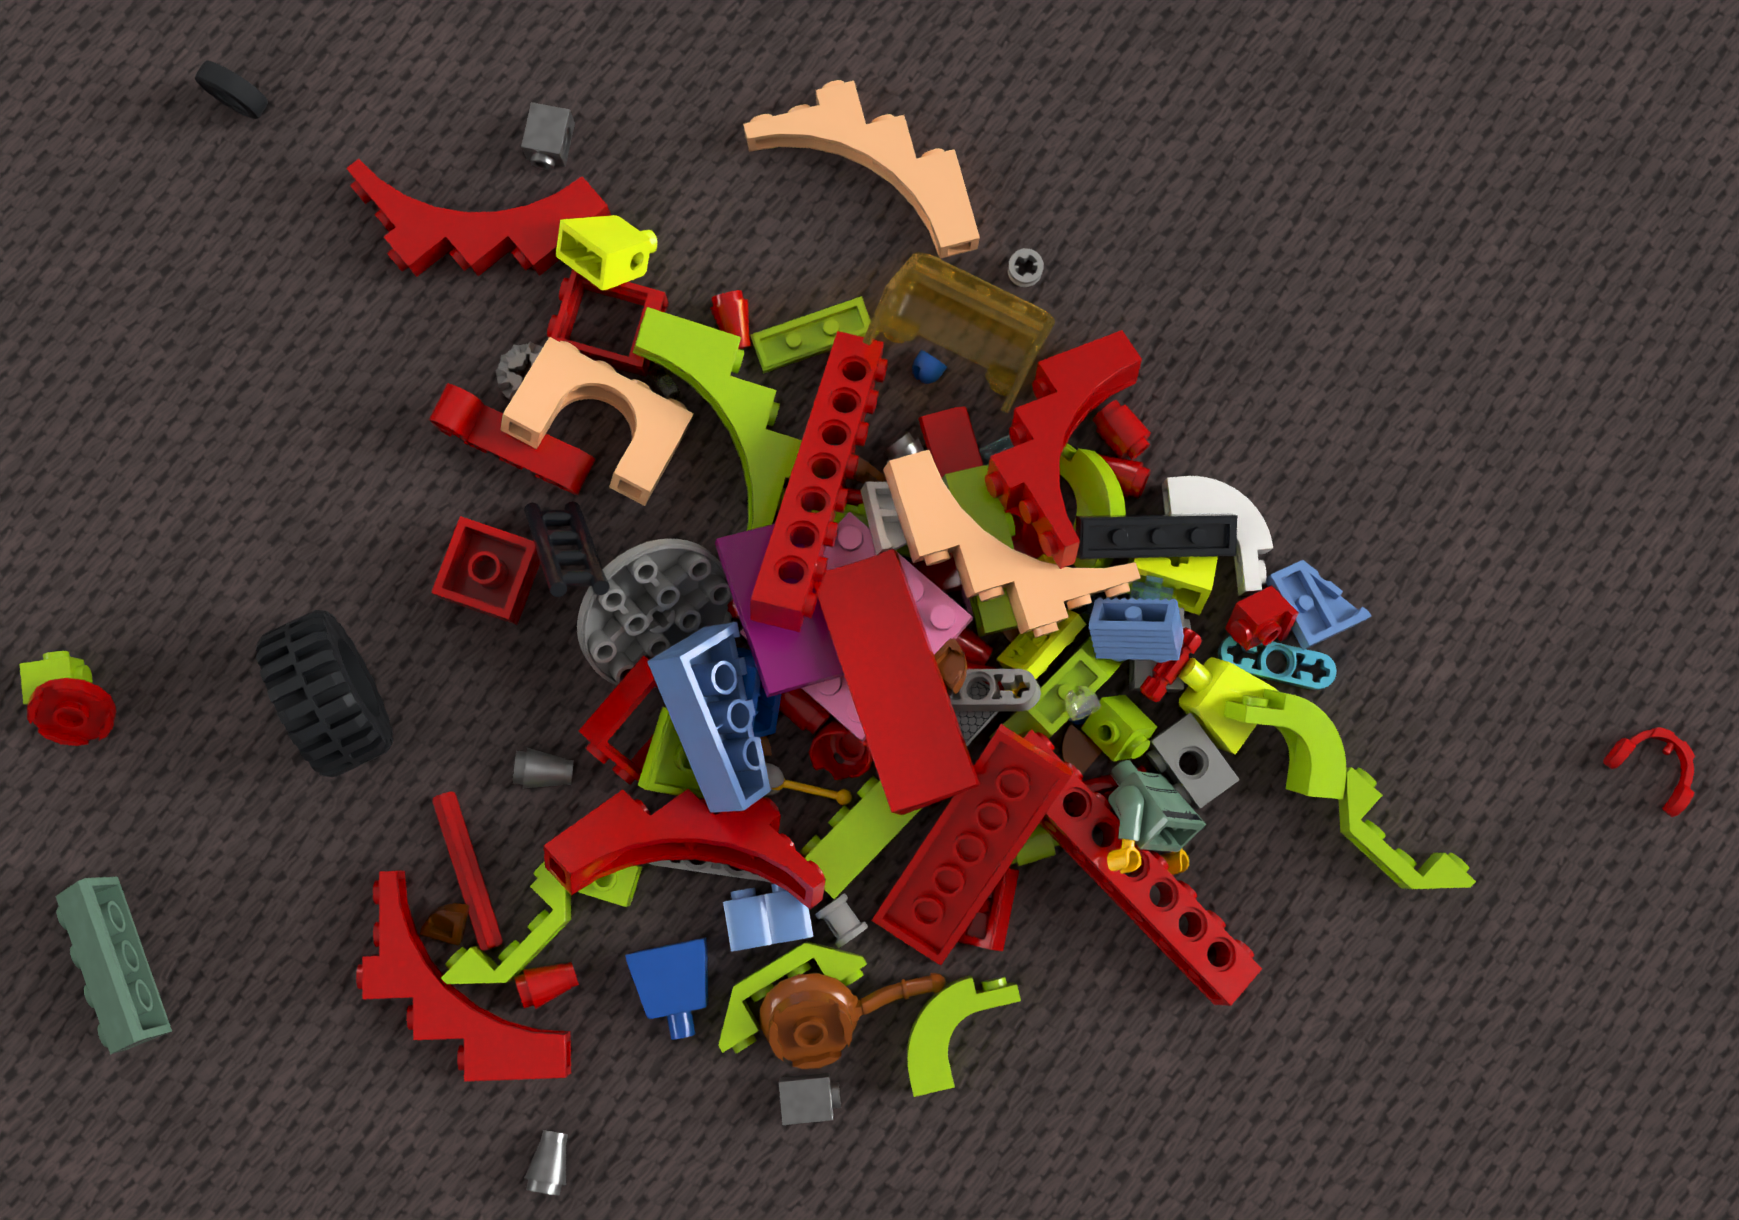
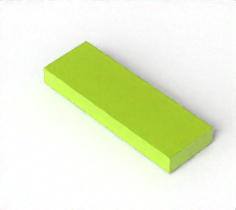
M861 296L753 333L750 337L764 374L830 351L837 331L865 338L874 336L875 331Z

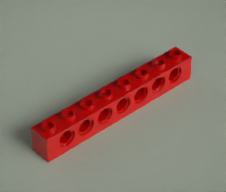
M840 331L836 333L751 596L750 620L800 632L804 617L812 618L818 596L817 593L812 592L815 581L822 583L828 565V558L823 557L826 546L834 547L839 523L834 522L836 512L844 513L849 496V489L844 488L846 479L854 480L859 456L854 455L857 445L864 447L869 423L864 422L867 413L874 414L879 396V391L874 390L876 382L883 383L885 379L888 360L882 358L884 345L882 341ZM825 476L828 477V479H821L818 477ZM807 510H817L819 512L810 513ZM796 544H806V545H808L809 547L799 548V547H796L795 545H796ZM792 578L798 580L799 582L791 584L786 583L783 580Z
M1032 729L1018 734L1074 770L1071 778L1039 824L1214 1005L1231 1006L1262 970L1252 959L1254 957L1253 951L1242 941L1234 940L1225 931V922L1216 913L1205 910L1196 900L1198 897L1196 892L1187 883L1175 879L1167 870L1169 868L1168 863L1158 853L1139 849L1135 843L1134 847L1141 856L1140 867L1128 876L1124 873L1121 874L1120 870L1111 871L1108 867L1107 856L1110 851L1122 848V840L1118 839L1120 820L1110 811L1112 806L1108 800L1100 793L1092 792L1082 782L1083 775L1071 763L1063 762L1053 752L1055 749L1054 745L1045 735L1040 732L1035 733ZM1066 795L1071 797L1075 803V812L1072 816H1069L1063 808V800ZM1095 825L1102 830L1104 836L1100 846L1092 838V830ZM1153 885L1160 892V900L1157 905H1154L1150 899V890ZM1182 915L1188 920V930L1185 935L1179 929V919ZM1211 944L1215 947L1217 953L1213 964L1210 963L1207 956L1208 948Z

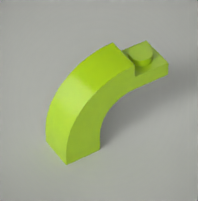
M1067 443L1060 457V475L1067 480L1074 491L1077 503L1076 516L1126 515L1123 492L1109 464L1095 451L1080 448L1076 450ZM1075 519V522H1074V525H1073V528H1074L1075 532H1076V519ZM1076 557L1073 565L1077 568H1108L1114 558L1079 559Z
M1265 688L1263 697L1243 695L1242 702L1226 701L1224 717L1244 723L1271 725L1276 727L1284 736L1289 749L1287 790L1311 797L1343 799L1346 783V757L1343 743L1333 722L1318 706L1305 698Z
M969 975L950 982L925 1003L913 1023L907 1046V1067L914 1097L955 1087L948 1059V1045L954 1029L970 1014L1020 1002L1019 990L1015 982L1007 983L1006 977L993 978L981 982L983 989L976 991L973 977Z

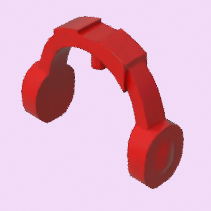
M1661 727L1640 732L1629 739L1626 737L1620 739L1603 760V763L1610 769L1619 767L1633 752L1636 745L1645 739L1653 738L1666 742L1667 745L1662 750L1665 755H1670L1672 750H1675L1680 760L1681 776L1671 797L1664 805L1663 811L1670 817L1678 816L1694 797V791L1690 787L1694 776L1693 759L1695 755L1687 742L1679 739L1674 735V732Z

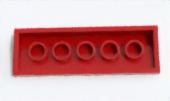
M891 549L861 561L826 570L823 582L815 581L814 588L818 594L820 606L891 812L905 815L981 786L897 551Z

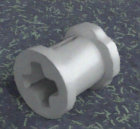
M845 893L815 914L818 919H824L837 938L835 944L838 948L868 928L866 922H860L847 904L848 897Z

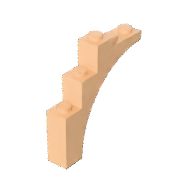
M836 80L825 84L822 89L816 90V106L798 105L791 108L788 113L776 116L762 114L751 119L749 123L743 124L749 152L776 147L811 148L841 155L871 169L891 183L914 207L929 230L940 259L978 249L980 237L955 149L945 152L943 149H933L925 152L921 158L916 159L905 116L882 115L872 120L871 123L866 124L854 81L844 83V81Z
M929 450L890 460L883 469L912 562L916 563L925 560L926 566H931L949 560V553L952 552L966 598L979 595L980 601L984 602L1005 595L1003 588H1006L1020 634L1033 631L1035 638L1056 632L1059 630L1057 623L1069 618L1065 604H1067L1068 610L1091 604L1090 596L1105 592L1106 598H1112L1130 592L1129 584L1141 578L1136 562L1108 568L1064 567L1059 569L1057 564L1039 561L1011 549L984 531L960 507L941 479Z

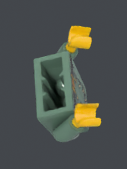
M1130 760L1120 762L1110 773L1118 787L1109 795L1108 802L1120 819L1118 839L1122 840V848L1109 852L1107 856L1109 869L1111 871L1120 870L1121 874L1137 870L1141 865V856L1134 847L1136 843L1139 849L1170 851V853L1160 855L1169 865L1167 870L1172 875L1185 872L1189 867V858L1183 847L1206 824L1164 776L1138 771Z

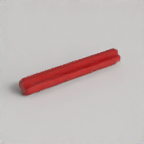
M455 792L439 794L432 799V803L464 903L469 905L468 915L479 949L485 951L498 947L503 943V938Z

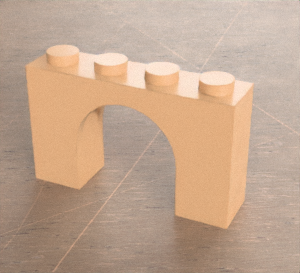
M549 337L504 411L500 430L537 449L557 414L570 403L583 399H595L614 406L626 418L630 426L632 441L613 473L609 488L645 506L683 439L694 413L688 411L685 405L678 400L666 399L652 392L651 388L644 382L636 379L630 380L622 376L610 364L601 360L594 361L581 354L571 343L566 341L559 342Z

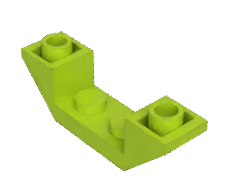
M1090 635L1074 651V654L1040 687L1041 695L1037 704L1026 711H1015L1002 725L1016 734L1032 729L1035 733L1040 732L1049 739L1113 675L1124 661L1119 662L1112 659L1096 658L1092 635Z
M1352 767L1346 768L1343 799H1339L1340 832L1402 889L1471 888L1476 881L1467 873L1469 870L1468 865L1451 852L1448 855L1446 853H1433L1416 871L1414 867L1417 863L1411 856L1400 848L1394 851L1383 840L1386 835L1376 824L1370 820L1365 822L1361 820L1383 796L1374 788L1377 782L1361 768L1356 770Z
M545 862L533 873L537 879L530 887L553 911L549 914L546 910H543L534 918L527 927L531 931L527 938L521 944L514 940L498 956L502 961L499 966L484 951H481L479 946L470 947L468 951L461 947L445 963L449 970L441 979L446 984L507 983L512 981L570 922L571 894L545 868Z
M806 941L735 984L732 989L718 1044L722 1053L732 1047L736 1054L757 1041L754 1033L759 1031L760 1025L747 1005L746 998L751 996L754 1003L764 998L774 988L772 984L774 981L784 975L790 978L811 969L808 961L812 958L816 960L824 975L836 978L845 986H848L864 976L861 968L866 966L867 962L863 955Z

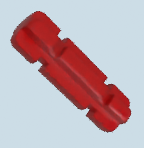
M1187 627L1183 628L1184 639L1179 660L1158 662L1152 670L1153 676H1148L1140 686L1141 693L1146 698L1159 702L1167 692V684L1172 685L1190 660L1188 658L1189 654H1194L1201 645V637Z

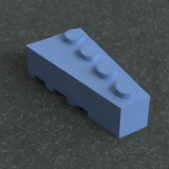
M737 622L703 627L647 661L710 812L744 811L771 791L761 739L754 737L752 721L756 713L753 699L747 700L742 675L747 674L744 657H738L735 638L740 637Z

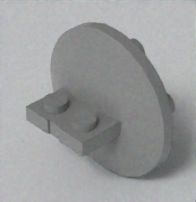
M682 539L653 540L625 551L602 569L610 585V589L606 594L597 595L594 593L592 586H589L579 609L577 636L583 655L596 673L608 682L618 685L643 655L650 660L703 627L731 622L732 617L727 611V604L730 601L732 602L733 596L721 562L703 546Z

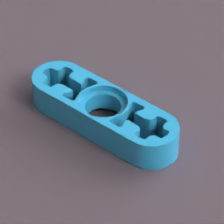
M1232 636L1223 640L1218 648L1219 659L1228 661L1255 677L1310 690H1320L1328 687L1336 677V665L1332 658L1324 653L1312 650H1303L1299 647L1271 642L1268 645L1261 643L1257 645L1263 648L1257 658L1258 669H1253L1252 665L1255 660L1242 658L1236 664L1233 662V655L1227 653L1228 648H1232L1237 644ZM1241 646L1244 652L1252 654L1257 652L1256 646L1247 651ZM1271 651L1281 652L1287 659V667L1281 674L1271 672L1266 666V657ZM1296 655L1302 657L1299 665L1312 666L1316 663V660L1319 661L1320 669L1326 671V676L1317 679V682L1312 681L1313 675L1311 673L1300 670L1297 672V679L1293 678L1291 675L1297 666Z

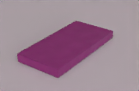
M775 524L717 538L715 541V546L767 698L844 676L818 597L812 618L804 617L800 632L750 620L751 596ZM796 544V545H795L796 547H799V548H805V547H804V544ZM792 578L783 580L784 582L791 584L799 582L798 580Z

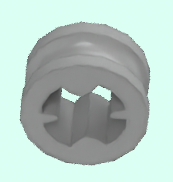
M1023 248L1017 250L1009 260L1008 276L1014 284L1020 287H1030L1040 280L1044 269V262L1042 257L1032 249ZM1027 260L1032 261V270H1036V273L1032 275L1027 272L1023 276L1017 273L1019 266L1015 265L1016 262L1019 261L1024 264Z

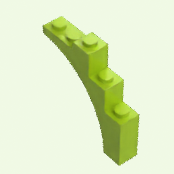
M647 307L633 353L664 366L682 378L712 406L729 431L742 463L748 495V525L746 531L772 525L776 511L779 512L786 491L783 485L789 482L802 440L766 429L767 425H774L780 404L774 402L777 390L730 376L731 372L738 374L743 360L744 350L738 349L741 337Z

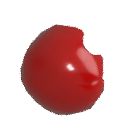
M834 720L820 729L809 749L813 768L817 771L820 769L829 771L834 780L860 777L869 771L873 763V757L867 740L865 739L864 742L860 741L838 720ZM834 753H838L845 762L842 764L837 763L833 757Z

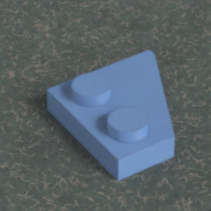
M1304 560L1272 573L1266 578L1267 586L1272 585L1299 612L1291 629L1303 650L1371 617L1367 609L1364 607L1357 609L1340 595L1343 591L1331 581L1321 578L1318 571Z

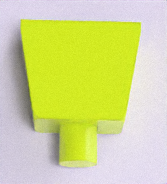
M615 215L560 220L556 257L599 289L607 290L644 276L647 272L649 254L654 253L657 249V238L653 231L649 229L639 231L624 219Z
M1214 657L1207 659L1204 665L1200 664L1195 658H1190L1178 675L1188 685L1179 698L1180 707L1186 714L1191 713L1216 748L1234 755L1239 751L1257 724L1244 723L1224 717L1226 701L1242 702L1243 695L1263 697L1264 688L1278 691L1238 666Z

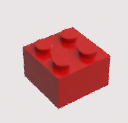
M460 516L431 593L445 601L518 625L541 563L535 543L532 540Z

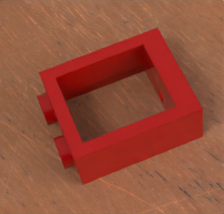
M572 269L570 278L565 277L561 283L559 300L562 303L558 315L553 314L549 321L547 337H551L559 342L566 341L571 343L581 354L594 361L601 360L614 368L646 376L651 360L634 354L633 350L647 307L666 313L669 303L666 293L631 282H626L607 290H601ZM585 290L644 306L629 357L569 340Z
M644 655L579 730L590 742L585 749L603 764L609 758L615 762L616 765L612 770L629 785L635 780L639 782L653 735L631 760L611 745L608 740L654 687L658 689L647 662L649 659Z

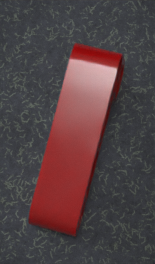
M449 383L446 384L429 418V421L439 431L449 437L453 434L464 440V444L484 453L489 451L500 457L499 460L520 470L523 468L528 469L536 474L535 477L569 493L579 494L595 462L594 457L548 434H545L540 445L535 449L500 430L503 413L484 405L478 397Z

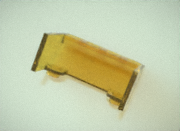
M917 252L912 254L885 286L863 343L871 345L880 332H883L887 339L896 343L912 341L917 335H920L987 368L985 378L990 383L989 386L993 391L1007 396L1001 410L1009 413L1052 331L1055 320L1045 310L933 255Z

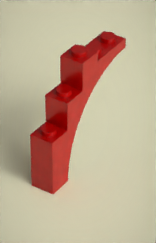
M357 159L346 168L355 180L350 184L354 192L365 204L372 200L380 209L374 215L389 232L384 236L385 240L392 247L387 252V255L402 272L409 268L416 277L448 252L463 271L470 267L477 276H480L509 251H511L512 256L525 271L532 267L540 276L560 260L556 257L560 220L611 216L608 205L583 176L556 194L526 206L497 212H462L434 207L404 195L379 179L360 159Z
M1123 330L1039 361L1035 380L1032 383L1037 400L1014 408L1012 425L1009 428L1010 439L1014 447L994 454L989 459L988 472L985 475V484L989 494L993 498L999 499L1005 511L1019 506L1024 521L1027 524L1032 523L1037 531L1043 552L1048 557H1053L1059 569L1075 563L1080 540L1067 516L1060 489V457L1071 434L1089 412L1110 396L1136 384L1142 358Z
M687 789L650 815L648 808L641 800H633L624 790H621L543 845L545 868L571 895L604 876L631 866L662 860L714 862L727 864L757 874L788 891L810 910L823 900L826 882L820 867L811 860L807 861L797 852L793 842L787 835L779 834L781 814L776 804L768 797H762L744 811L720 812L716 815L715 812L709 811L704 798L699 799Z
M379 871V880H375L373 885V900L375 905H379V922H375L373 927V942L375 947H379V954L363 956L362 964H359L357 967L356 983L358 989H362V999L413 998V1005H409L407 1009L408 1030H413V1040L464 1039V1045L459 1046L457 1054L459 1071H464V1082L566 1078L571 1074V1031L536 1029L507 1021L476 1005L452 984H446L441 979L444 974L433 963L417 933L408 904L405 871Z

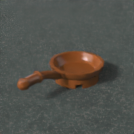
M819 973L798 974L780 981L766 994L760 1007V1028L775 1055L783 1062L784 1057L787 1060H791L793 1066L797 1068H821L837 1061L842 1056L841 1050L846 1045L849 1047L852 1041V1033L860 1016L863 1014L867 1015L886 1004L902 998L907 1000L915 995L930 992L938 993L945 987L946 980L944 976L938 973H930L931 975L910 980L901 979L899 983L878 989L858 1000L857 996L853 995L851 990L836 978Z

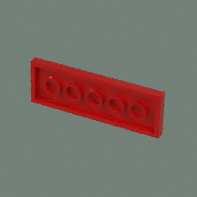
M1000 724L973 765L981 786L954 795L871 920L940 966L1069 781L1074 771L1002 724Z

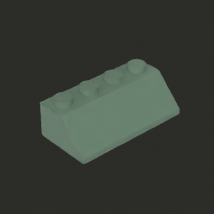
M118 877L84 878L55 896L59 905L56 910L58 921L68 931L73 945L70 947L72 961L82 971L86 983L84 995L87 1003L95 1009L100 1023L97 1028L98 1036L101 1043L109 1049L110 1055L128 1050L172 1032Z

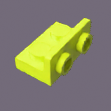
M1066 608L1069 618L1057 623L1058 631L1035 638L1033 631L1019 634L996 660L1003 669H1024L1032 673L1034 678L1037 679L1047 670L1048 666L1063 649L1073 642L1075 636L1086 626V623L1078 613Z

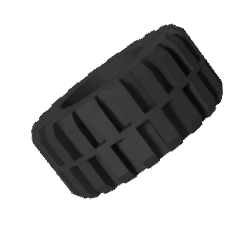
M314 610L262 635L256 645L258 653L256 658L261 668L262 680L268 690V696L277 710L281 723L284 724L288 731V736L293 744H296L302 757L310 763L311 768L315 772H319L321 776L337 777L387 753L394 740L392 738L393 730L389 724L390 719L384 708V702L354 642L346 634L344 627L341 623L337 622L333 614H329L328 611Z

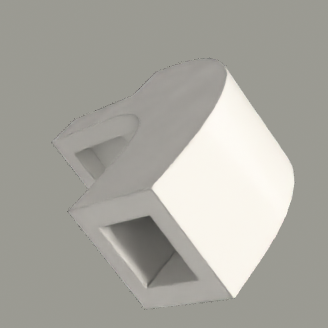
M1200 476L1167 478L1162 483L1165 515H1238L1236 556H1234L1238 596L1253 595L1261 591L1262 584L1266 583V567L1263 560H1258V555L1268 553L1273 549V544L1266 522L1254 504L1235 488L1215 479Z

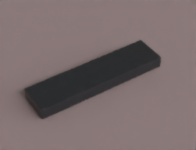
M1238 515L1076 516V534L1080 540L1076 557L1079 559L1236 556Z

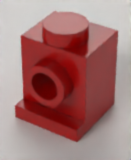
M1271 585L1237 602L1225 630L1232 636L1234 641L1247 651L1261 643L1268 645L1276 638L1280 642L1287 639L1299 612Z

